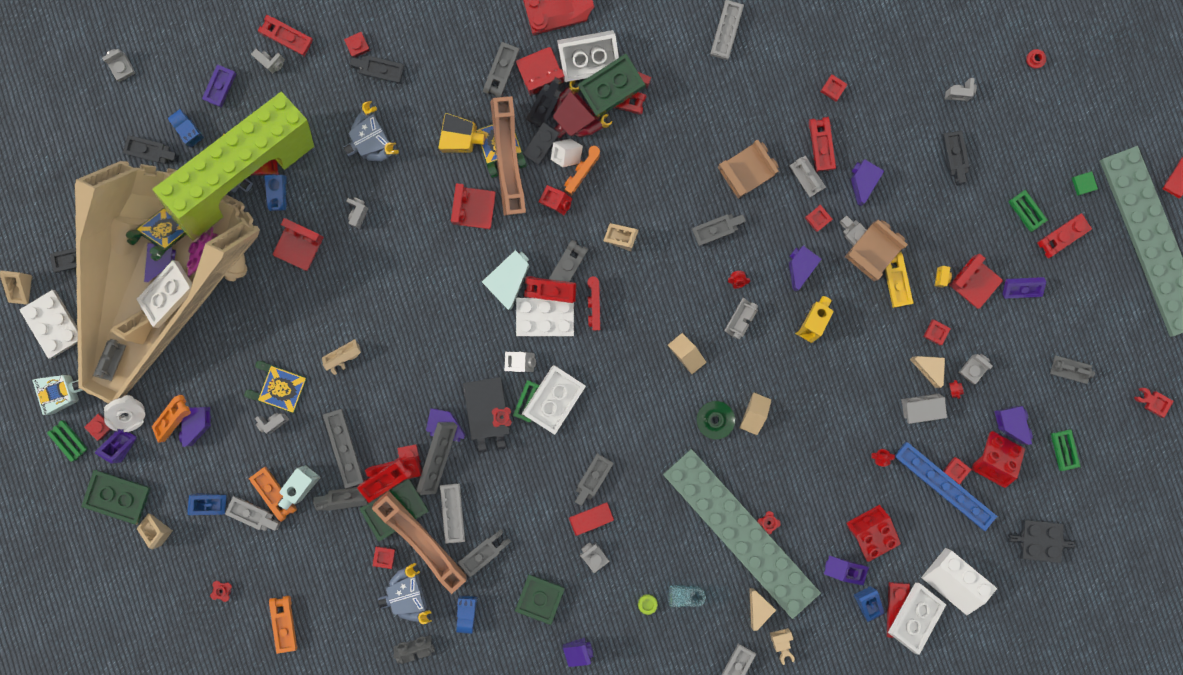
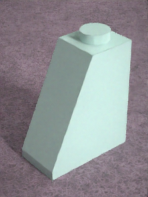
M516 250L482 281L509 311L513 308L529 269V264L527 263L529 259L522 251L518 253Z

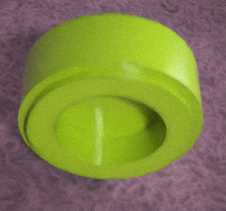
M645 594L640 597L638 607L643 614H653L657 609L658 604L654 596Z

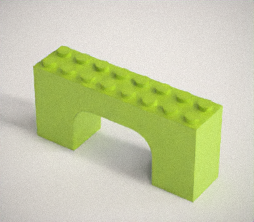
M280 92L152 190L167 213L188 237L194 241L223 218L219 209V203L235 186L270 160L275 159L285 170L314 147L308 121L291 101Z

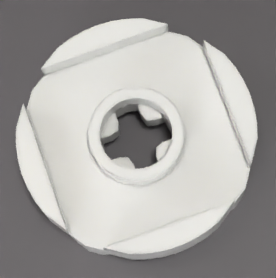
M130 395L115 399L104 407L105 423L112 430L124 429V432H129L143 424L145 408L141 402ZM122 413H128V416H125V415L120 416V415H121Z

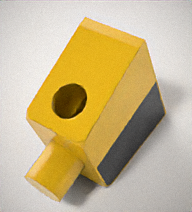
M445 113L438 149L443 153H471L474 144L484 145L486 135L476 132L477 126L474 122Z
M822 296L819 302L814 303L809 308L795 334L810 343L821 337L833 314V310L829 308L832 300Z

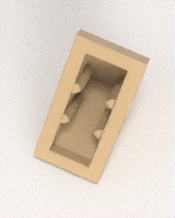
M610 223L603 241L631 251L638 230Z
M0 271L8 302L28 304L32 275Z
M141 310L111 328V332L124 340L143 345L152 325L144 311Z
M683 333L667 345L691 374L706 363L696 346Z
M917 356L910 359L935 388H941L944 385L945 358Z
M753 392L739 428L758 435L767 419L771 399Z
M149 513L137 527L138 532L150 549L162 546L173 531Z
M750 588L751 628L753 631H757L776 609L754 588Z

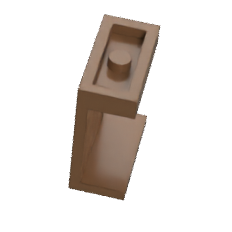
M756 140L753 145L728 161H723L717 167L738 199L779 172L777 162L773 158L770 159L767 154V147L763 142L760 143L759 140Z
M883 220L873 222L845 255L846 259L872 281L879 280L883 275L884 269L900 250L908 245L904 242L905 238L899 233L895 234L891 231L890 225Z

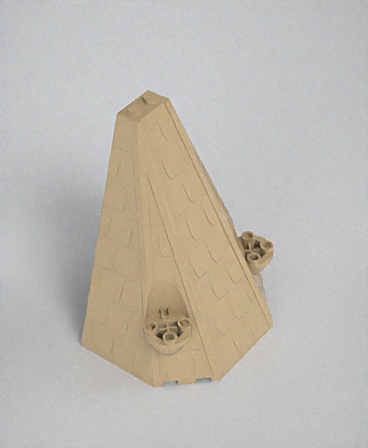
M119 161L76 179L78 384L80 389L102 399L106 403L122 398L129 393L208 298L223 277L229 281H236V278L246 275L247 266L245 265L244 253L258 237L260 231L258 226L252 225L253 218L249 212L243 211L244 204L225 195L219 203V209L223 218L212 226L214 228L213 233L219 236L205 243L197 271L189 277L192 287L187 299L159 328H151L143 345L124 340L112 333L111 328L142 310L137 298L157 278L156 276L151 281L144 282L147 243L151 242L141 236L135 245H130L127 243L126 233L135 230L164 208L152 189L177 171L175 169L168 168L167 172L156 171V166L141 164L140 168L129 166L128 162ZM186 235L172 246V249L176 250L175 261H179L186 274H188L189 246L191 243L196 242L200 236L192 241ZM110 339L126 345L112 381L93 376L106 342Z

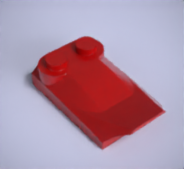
M523 0L533 36L586 22L594 8L593 0Z

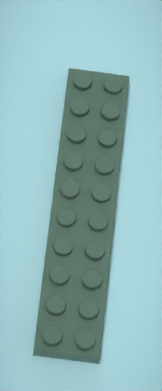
M1138 146L1101 159L1100 163L1169 336L1172 337L1183 333V257Z
M692 449L663 473L665 478L792 619L821 594Z

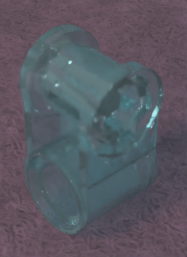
M669 586L670 607H698L703 605L706 600L705 592L700 587ZM695 592H699V595L702 596L698 598V601L691 597L695 595Z

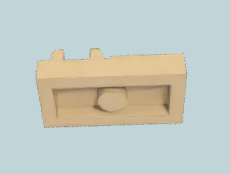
M356 339L322 357L323 366L326 371L331 369L334 375L337 374L335 366L339 365L344 370V362L355 359L361 353Z

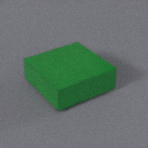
M1092 171L1072 178L1077 196L1098 189Z

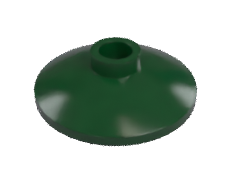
M708 402L700 408L697 414L698 429L707 438H725L734 428V412L723 402ZM714 416L718 417L719 419L718 423L716 424L712 423V418Z

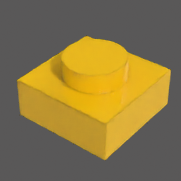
M941 266L937 268L935 287L943 288L951 282L952 273L950 272V267Z

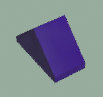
M118 429L95 451V454L111 464L121 463L137 437L129 432H124V429Z

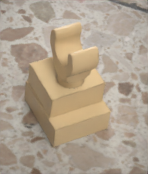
M789 628L771 632L770 636L776 652L781 651V663L785 665L784 658L786 656H790L791 661L794 662V656L789 651L791 648L789 641L793 640Z

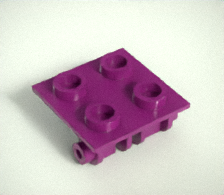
M213 227L206 233H202L200 238L189 246L188 277L197 271L205 243L219 236L213 233Z

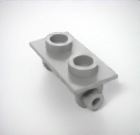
M806 155L790 165V168L809 197L826 188Z
M743 298L728 323L725 332L740 340L749 327V324L745 323L746 320L752 321L756 312H758V305L750 303Z

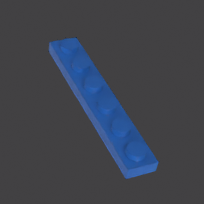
M905 442L895 454V458L983 531H986L996 519L997 515L908 442Z

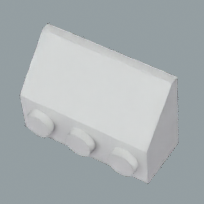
M613 30L557 40L565 82L588 78L619 58L616 36Z
M947 548L942 551L921 577L965 615L984 605L997 590L993 584Z

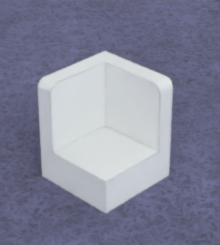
M572 139L553 142L551 160L561 167L579 164L583 146Z

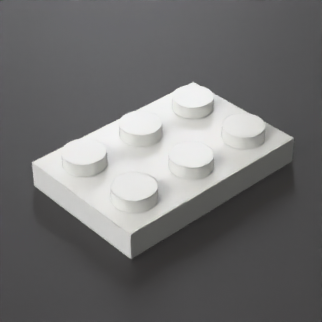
M172 260L137 298L139 305L154 328H159L189 296L192 282L179 261Z
M51 290L20 309L48 359L56 357L78 343L77 326L56 290Z
M516 298V336H574V303L537 298Z
M553 365L522 414L555 435L586 386Z
M915 583L888 633L913 653L919 655L946 604L923 585Z

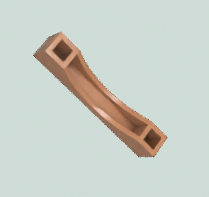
M512 96L493 98L490 103L504 216L524 214L526 209L517 161Z
M389 490L373 504V511L415 549L437 579L451 594L466 582V573Z

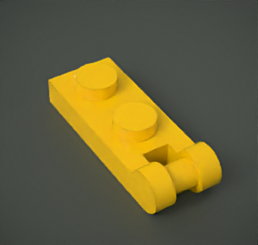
M899 252L884 269L893 308L913 304L903 254ZM891 263H896L898 268L892 269Z

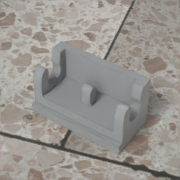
M940 394L901 399L904 418H907V423L909 424L947 418L945 397Z

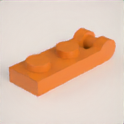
M597 146L589 148L588 158L585 162L581 161L575 169L577 171L575 176H570L565 182V192L568 195H573L599 159L600 149Z
M184 395L175 396L152 425L158 442H165L182 419L191 413L189 407L185 405L186 399Z
M267 467L262 468L249 478L280 522L285 520L289 513L293 514L297 511L293 503L288 510H281L278 507V502L283 497L279 493L282 488Z
M283 596V599H269L276 654L297 650L290 596ZM283 606L284 612L278 613V607Z

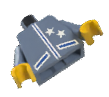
M372 101L364 102L362 110L356 117L349 132L353 142L343 146L348 156L359 152L363 159L382 162L392 154H398L399 151L393 150V146L396 143H389L376 117L373 114L371 115L372 112L377 111V107L375 106L370 109Z
M413 563L399 570L392 577L390 585L386 588L388 595L379 597L378 602L381 609L391 606L393 614H398L400 618L426 624L432 622V620L427 618V614H430L431 611H425L427 605L418 577L420 571L415 572L413 570V566L416 565V563Z

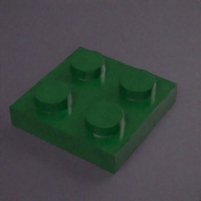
M528 574L515 612L551 625L565 587Z

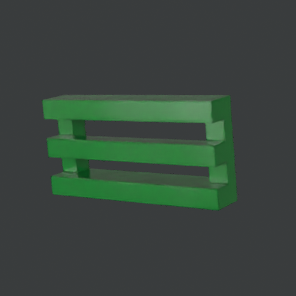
M1026 190L1008 201L1030 232L1048 221ZM1022 196L1029 204V206L1032 208L1037 217L1040 219L1039 222L1034 217L1031 210L1026 206L1024 201L1021 199Z
M527 380L513 416L531 423V419L518 413L529 385L533 386L525 408L532 399L536 388H539L540 385Z
M61 420L58 425H55L52 430L47 432L71 462L77 460L88 450L64 420ZM61 428H63L67 432V434L72 438V440L77 444V446L81 449L80 451L77 450V448L72 444L69 438H67L66 435L61 431Z
M1068 429L1050 433L1059 471L1081 467L1072 430ZM1064 435H1067L1068 444H1069V448H1070V452H1071V456H1072V460H1073V464H1072V465H1071V462H1070L1069 452H1068V448H1067V446H1066V441H1065ZM1061 447H1062V451H1063V455H1064V459H1065L1066 466H1065V464H1064V460H1063V456H1062V452H1061Z

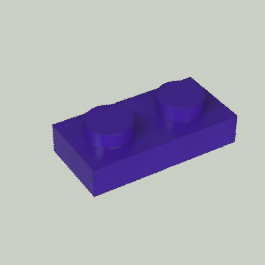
M217 64L202 99L222 108L237 73Z
M1044 277L1006 279L1002 294L1004 299L1043 297L1046 280Z

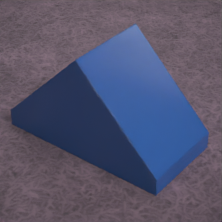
M203 493L189 495L188 515L225 514L226 495Z
M870 586L854 594L867 622L885 614L879 593Z

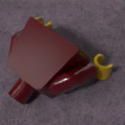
M575 80L570 81L569 88L567 87L559 95L560 97L554 108L555 114L553 118L559 123L554 128L560 132L558 138H561L566 132L570 136L576 135L578 137L592 135L603 127H609L612 121L610 123L604 122V119L608 117L607 114L603 115L600 121L598 120L600 117L597 118L591 107L578 94L580 91L579 86L577 88L572 87L575 84Z

